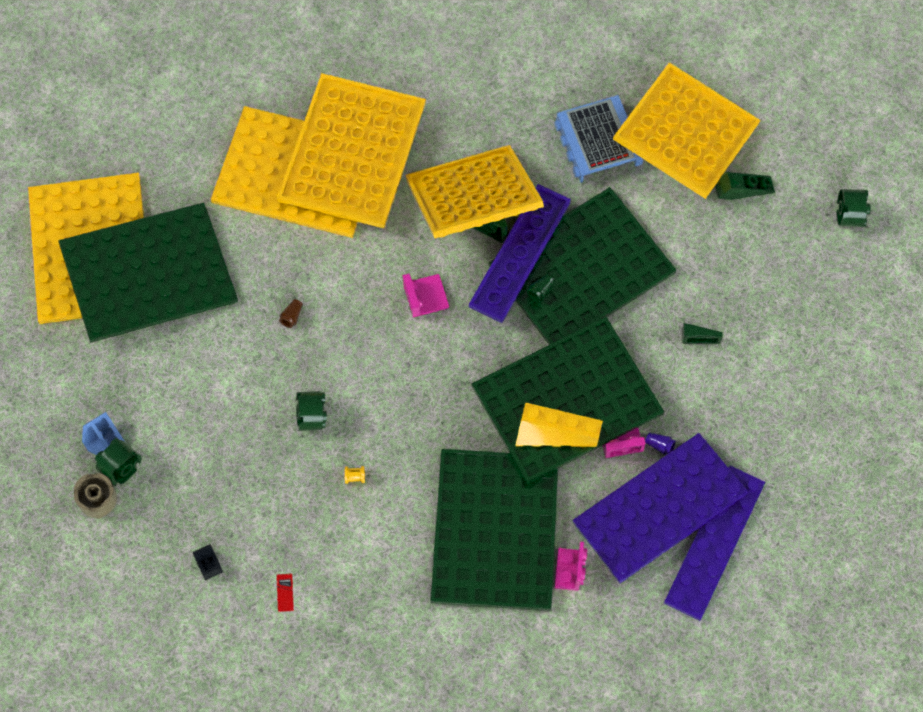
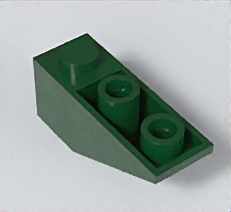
M726 172L715 185L718 199L735 200L775 193L771 176Z

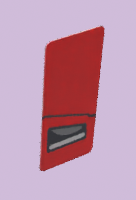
M292 574L276 575L278 612L294 611Z

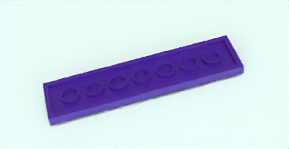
M537 184L536 190L543 200L544 207L520 214L468 306L500 323L504 322L571 203V199Z
M731 465L729 466L730 471L745 487L748 494L699 528L664 601V604L698 621L702 619L766 483Z

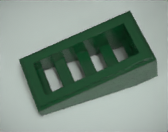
M683 323V344H720L723 332Z

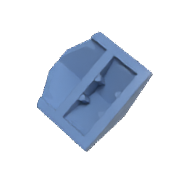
M106 412L83 425L82 442L88 452L95 455L100 451H104L115 438L124 441Z

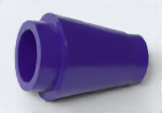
M649 432L645 443L665 455L673 451L676 441L670 436Z

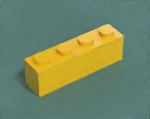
M525 403L516 447H523V445H532V447H541V445H553V447H597L603 421Z

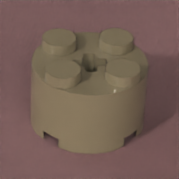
M100 473L86 474L76 482L74 486V500L85 515L99 519L114 509L118 499L117 493L111 481L105 475Z

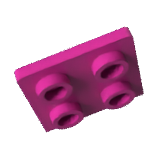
M410 273L402 275L403 287L413 318L449 308L439 274L417 280H412Z
M636 428L617 439L608 441L602 447L605 458L643 452L646 444L644 437H640L639 428Z
M580 541L578 550L558 548L554 588L578 591L579 586L584 584L586 568L582 566H585L588 549L584 548V542Z

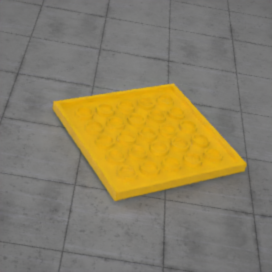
M669 62L616 132L613 140L706 199L761 120Z
M510 145L405 175L406 181L434 239L544 207L542 198Z

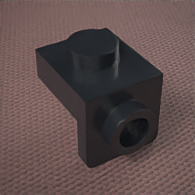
M211 544L193 552V556L205 581L223 573Z

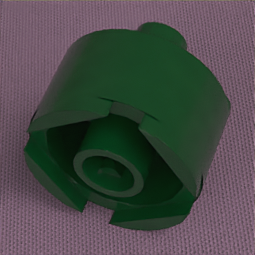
M841 189L837 197L839 210H836L837 224L839 226L866 227V215H870L871 205L867 204L868 190Z
M296 392V400H298L296 406L298 431L322 430L325 428V422H327V412L323 411L325 392Z
M118 438L113 439L104 451H100L95 456V461H97L96 470L100 474L105 475L114 486H117L116 483L124 484L136 473L137 469L135 466L137 463L141 464L142 460L141 456L134 449Z

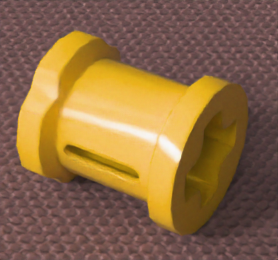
M345 466V484L357 481L365 483V466H361V468H348V466Z

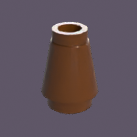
M293 299L280 314L279 322L283 326L292 328L293 325L297 324L303 306L302 302Z

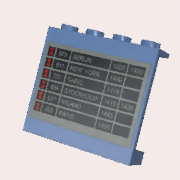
M619 95L557 113L554 125L556 130L561 133L560 140L562 146L567 148L568 161L573 163L574 176L579 178L580 183L583 182L584 175L632 161L635 167L643 164V158L613 140L616 132L628 118Z

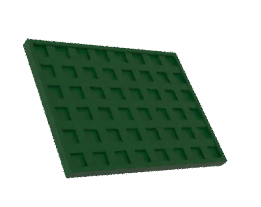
M609 187L562 217L515 301L548 345L604 317L610 316L674 275L677 270L612 188ZM494 259L489 262V267L493 263ZM545 275L551 276L554 283L544 298L539 301L532 300L527 294L529 285Z
M204 202L58 240L90 343L238 302Z
M607 317L471 383V387L527 484L605 445L608 441L617 439L664 415L665 412ZM525 403L603 421L597 447H553V445H541V447L523 445V447H516Z
M441 449L431 604L541 611L552 610L558 469L527 484L510 453Z

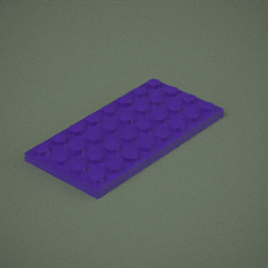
M697 433L577 516L572 522L621 584L748 494V491L702 435Z

